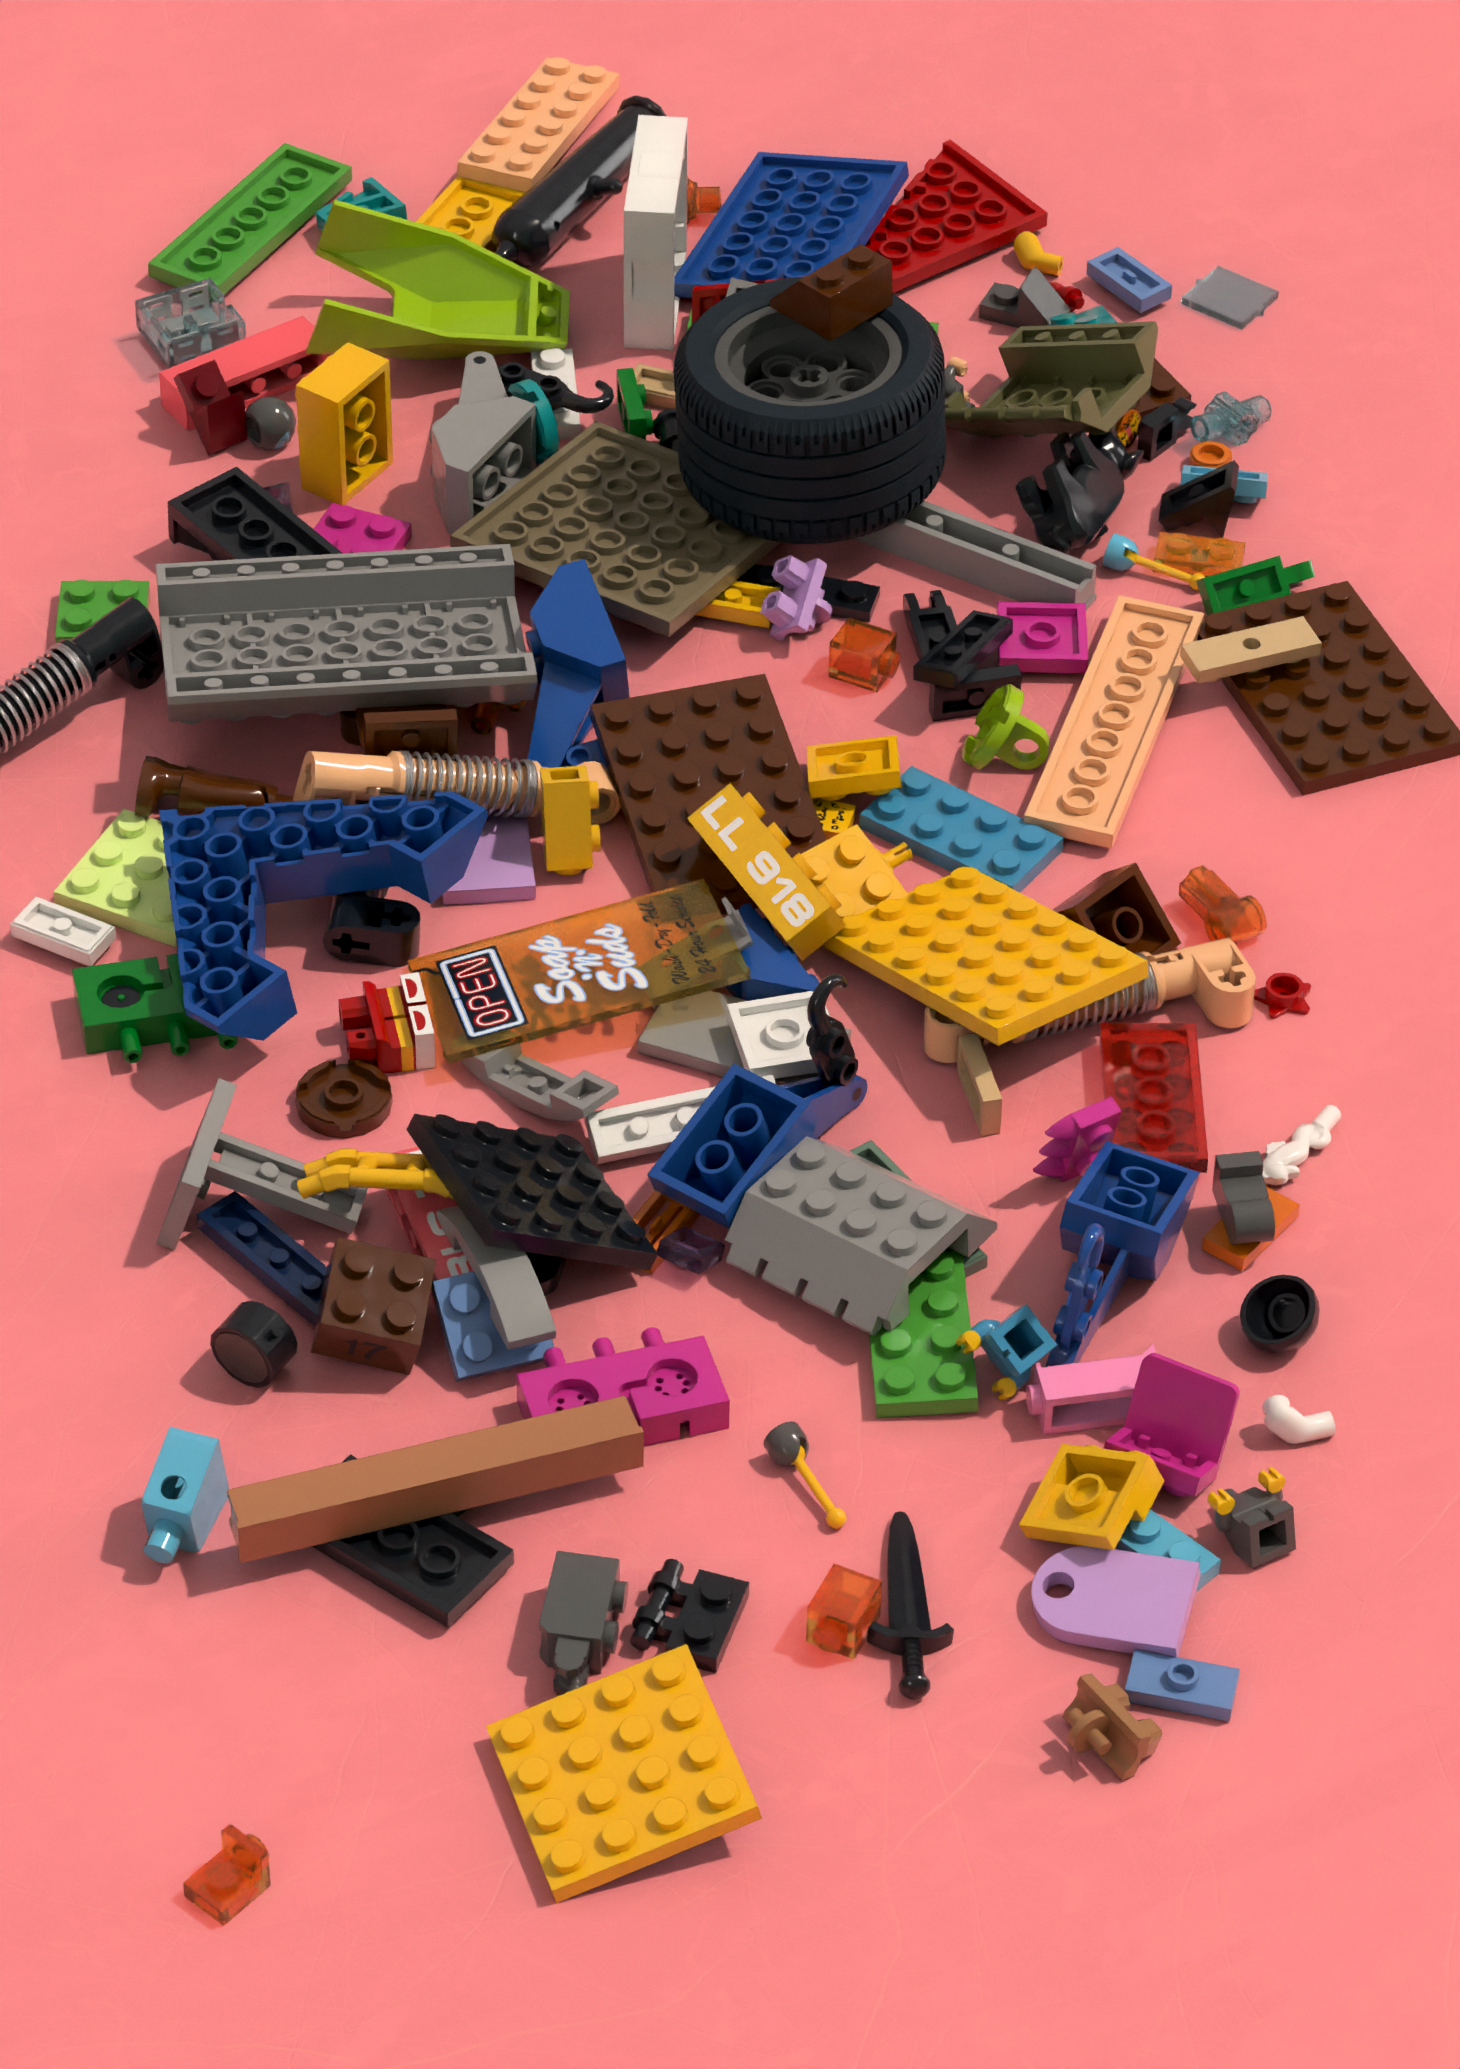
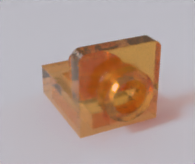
M232 1824L227 1825L221 1831L222 1850L183 1882L184 1897L223 1926L271 1886L269 1852L266 1846L256 1836L252 1834L245 1835Z

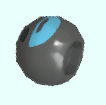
M274 396L260 397L251 403L245 411L247 437L256 447L264 450L279 449L291 441L295 433L296 418L293 409L284 400Z

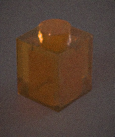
M848 618L829 643L828 677L877 693L888 677L893 678L898 670L900 653L896 652L897 633Z
M833 1564L807 1607L806 1642L816 1645L826 1652L837 1653L855 1660L867 1639L868 1627L874 1621L877 1622L881 1616L882 1581Z

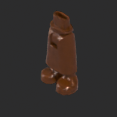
M146 756L140 773L135 815L150 816L154 812L159 800L168 795L179 796L178 813L201 814L205 811V807L231 805L252 807L264 806V803L293 802L294 796L278 794V787L265 782L212 773L189 765L185 768L168 763L157 757Z

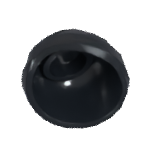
M1291 1275L1269 1277L1256 1284L1244 1298L1240 1310L1242 1330L1247 1339L1262 1350L1271 1353H1285L1296 1350L1305 1345L1315 1332L1319 1320V1301L1315 1291L1302 1278Z

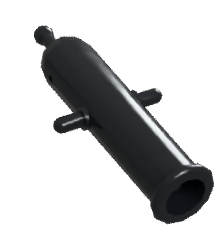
M634 95L623 100L617 114L500 214L491 233L495 254L525 269L545 261L608 195L621 193L623 190L622 181L630 173L638 115L666 116L663 109L646 97Z

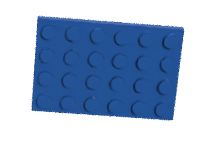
M758 152L675 275L674 296L692 299L694 286L730 283L731 278L744 281H759L808 276L858 245L862 244L865 246L909 177L907 162Z

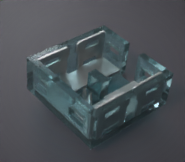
M211 278L134 300L136 327L167 368L246 338L245 321L231 304L225 306L224 294Z

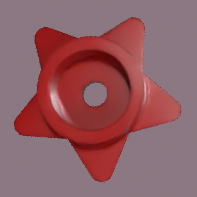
M1274 973L1267 979L1266 987L1255 989L1254 999L1268 1005L1269 1015L1272 1019H1276L1287 1012L1307 1015L1310 1007L1304 998L1310 992L1311 984L1303 983L1299 977L1290 973Z

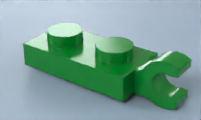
M1279 555L1196 580L1206 615L1290 595L1289 585L1316 576L1311 560L1283 568Z

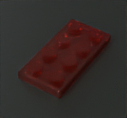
M1100 1023L1099 1040L1104 1099L1112 1096L1122 1110L1112 1143L1200 1173H1207L1208 1150L1196 1024Z

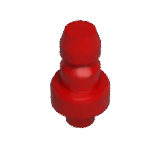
M1050 282L1051 286L1071 309V312L1083 307L1084 299L1082 298L1081 290L1074 286L1065 287L1057 282Z

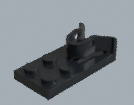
M237 466L167 501L168 530L172 543L176 544L179 542L206 552L215 561L342 553Z

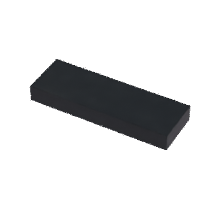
M973 610L913 666V680L954 689L1013 633V619Z

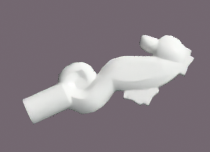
M1327 1105L1311 1124L1300 1125L1294 1131L1291 1142L1285 1143V1141L1266 1144V1158L1263 1162L1262 1173L1265 1184L1282 1185L1287 1180L1300 1176V1170L1297 1166L1308 1158L1309 1147L1323 1149L1330 1143V1131L1342 1116L1337 1107Z

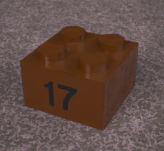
M337 1237L326 1269L310 1353L410 1375L422 1342L436 1259Z

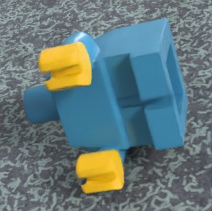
M1027 1304L1015 1310L1002 1322L997 1320L980 1321L971 1330L959 1335L956 1341L958 1346L962 1344L965 1346L962 1349L963 1353H971L981 1346L987 1353L989 1360L996 1365L1003 1376H1008L996 1381L992 1385L994 1393L997 1391L1001 1393L997 1396L999 1400H1005L1013 1396L1016 1390L1021 1388L1030 1379L1031 1366L1057 1346V1343L1047 1330L1041 1326L1040 1321Z

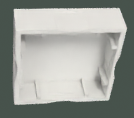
M638 115L624 205V348L671 351L674 349L680 297L674 296V277L687 256L688 118Z

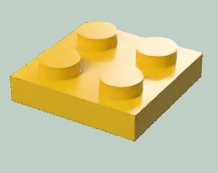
M897 735L807 746L808 784L811 798L834 801L846 797L847 794L866 792L869 795H883L889 793L892 789L902 788Z

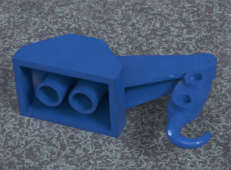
M581 559L557 568L530 611L532 630L525 632L529 650L533 652L537 672V685L541 684L527 759L538 761L542 767H571L589 761L599 762L607 767L598 739L583 743L593 726L590 718V705L630 698L626 658L585 559Z
M1109 1141L1105 1142L1067 1199L1060 1223L1062 1249L1075 1253L1078 1257L1077 1261L1072 1263L1066 1278L1064 1290L1068 1291L1069 1295L1066 1305L1061 1306L1054 1324L1053 1333L1057 1334L1055 1339L1057 1346L1051 1350L1046 1367L1080 1362L1083 1353L1128 1276L1136 1279L1148 1278L1157 1281L1170 1259L1193 1199L1200 1172ZM1100 1262L1112 1266L1101 1289L1104 1271L1096 1269ZM1088 1298L1095 1299L1089 1312L1086 1313L1085 1309Z

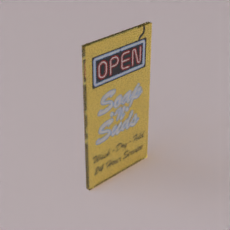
M704 879L408 960V971L410 973L419 972L431 1022L442 1047L443 1057L448 1063L751 979L750 968L746 965Z

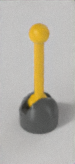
M792 1421L785 1422L772 1429L765 1437L763 1443L770 1457L779 1465L796 1466L827 1513V1524L834 1529L843 1527L847 1520L845 1512L840 1508H835L804 1461L809 1451V1443L799 1424Z

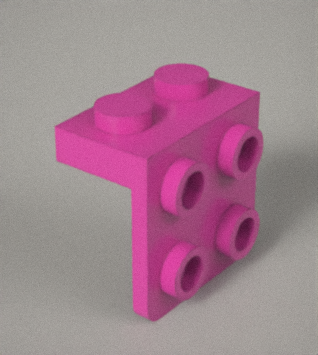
M1150 1353L1141 1362L1124 1427L1105 1441L1103 1449L1124 1452L1136 1450L1150 1455L1164 1479L1162 1485L1164 1490L1177 1496L1195 1497L1216 1479L1238 1403L1239 1388L1232 1382L1160 1354Z

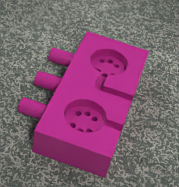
M655 1327L647 1328L641 1334L645 1348L615 1353L611 1340L601 1337L592 1344L596 1358L566 1363L562 1350L552 1347L543 1354L547 1368L517 1374V1403L523 1419L626 1396L638 1426H642L644 1431V1446L680 1439V1424L685 1423L689 1436L729 1429L730 1400L704 1335L664 1343L660 1330Z

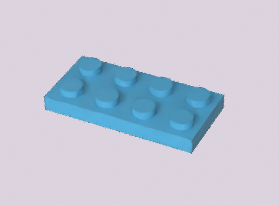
M913 766L909 767L901 775L902 788H895L889 793L879 795L860 813L859 827L896 846L905 842L908 845L906 850L910 848L913 854L950 872L960 867H973L1019 893L1063 851V837L1038 825L1025 823L1023 818Z

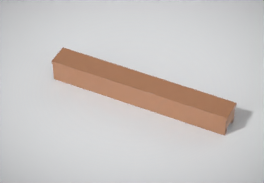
M620 1396L228 1489L227 1497L231 1506L229 1525L238 1548V1559L240 1563H245L644 1467V1431L642 1426H638L626 1396Z

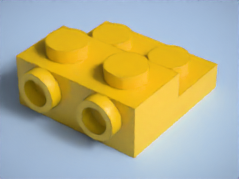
M1062 1444L1019 1526L1026 1538L1115 1550L1130 1520L1144 1522L1164 1483V1479L1150 1455L1136 1450L1129 1452L1108 1450L1095 1445L1077 1446Z

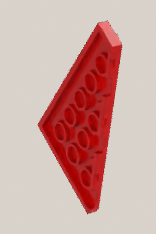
M950 139L943 143L942 151L935 160L930 158L925 164L924 170L917 173L906 186L904 195L897 205H890L886 215L881 219L865 246L892 261V289L894 293L1012 242L1024 231L1035 232L1046 227L1048 213Z

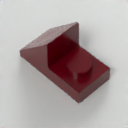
M215 360L179 373L173 378L208 456L247 440L244 394L242 391L230 394Z

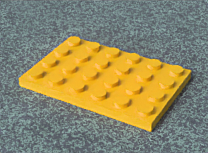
M973 867L957 868L950 875L932 883L918 885L907 896L883 900L876 907L863 913L844 917L842 920L846 926L823 944V947L998 1046L1149 977L1148 961Z

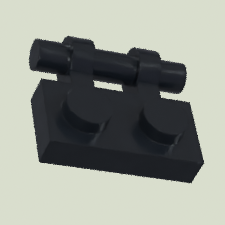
M667 1559L662 1569L656 1571L651 1578L647 1588L650 1596L646 1605L640 1606L632 1622L634 1632L630 1642L639 1650H648L653 1640L667 1643L665 1652L687 1644L697 1668L716 1673L748 1600L749 1582L699 1569L693 1584H689L680 1580L684 1571L682 1563L675 1559ZM668 1605L682 1608L678 1619L665 1615Z

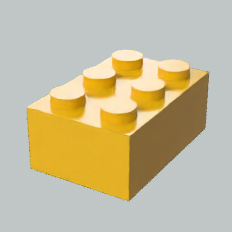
M347 342L333 355L327 357L310 374L303 377L296 384L295 390L301 488L340 505H345L393 464L389 359Z

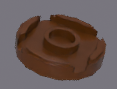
M348 1059V1064L336 1065V1060H332L309 1069L298 1081L295 1102L300 1120L311 1130L327 1137L350 1138L365 1135L380 1127L390 1115L393 1100L389 1079L381 1070L361 1060Z

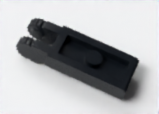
M941 590L930 592L929 608L920 609L915 593L903 595V609L907 627L920 660L957 626L951 606H947Z

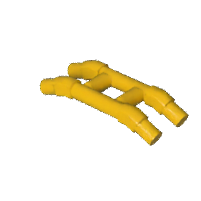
M343 1148L327 1153L326 1157L304 1164L306 1178L297 1180L298 1190L303 1199L323 1192L328 1193L336 1189H350V1187L423 1190L424 1192L436 1193L453 1199L423 1154L358 1151V1149Z

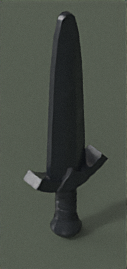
M899 1511L894 1513L889 1529L887 1554L888 1627L874 1621L868 1627L866 1642L889 1651V1653L901 1655L903 1675L898 1685L899 1691L906 1698L920 1699L927 1695L931 1687V1683L924 1673L923 1655L939 1651L951 1645L954 1629L946 1623L941 1627L931 1630L919 1549L914 1529L908 1515L905 1512Z

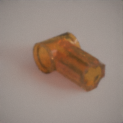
M1204 865L1190 870L1187 877L1179 883L1178 895L1204 920V926L1210 941L1230 938L1235 945H1238L1266 931L1265 913L1257 899L1251 895L1240 898L1213 870H1208Z

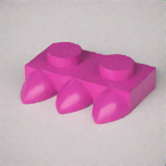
M1112 1096L1067 1115L1047 1129L1045 1134L1054 1139L1039 1150V1153L1047 1156V1158L1035 1166L1033 1171L1047 1177H1059L1063 1183L1077 1176L1083 1177L1105 1142H1112L1115 1136V1130L1122 1110Z

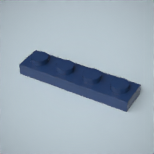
M236 1191L196 1214L197 1227L201 1232L314 1327L316 1326L327 1266Z

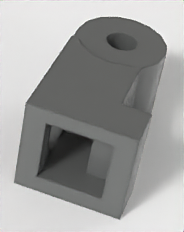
M1259 1151L1215 1156L1212 1192L1232 1245L1249 1242H1270L1274 1240V1211L1262 1175L1263 1162Z

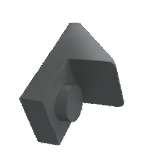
M1036 267L1032 268L1021 284L1020 289L1013 285L995 282L979 304V318L1015 328L1020 326L1050 325L1052 317L1071 312L1068 305Z

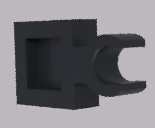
M1180 397L1173 405L1165 402L1152 413L1146 414L1137 427V450L1144 452L1142 458L1151 462L1173 446L1177 440V432L1182 429L1186 430L1194 424L1195 418L1187 414L1197 404L1184 397Z

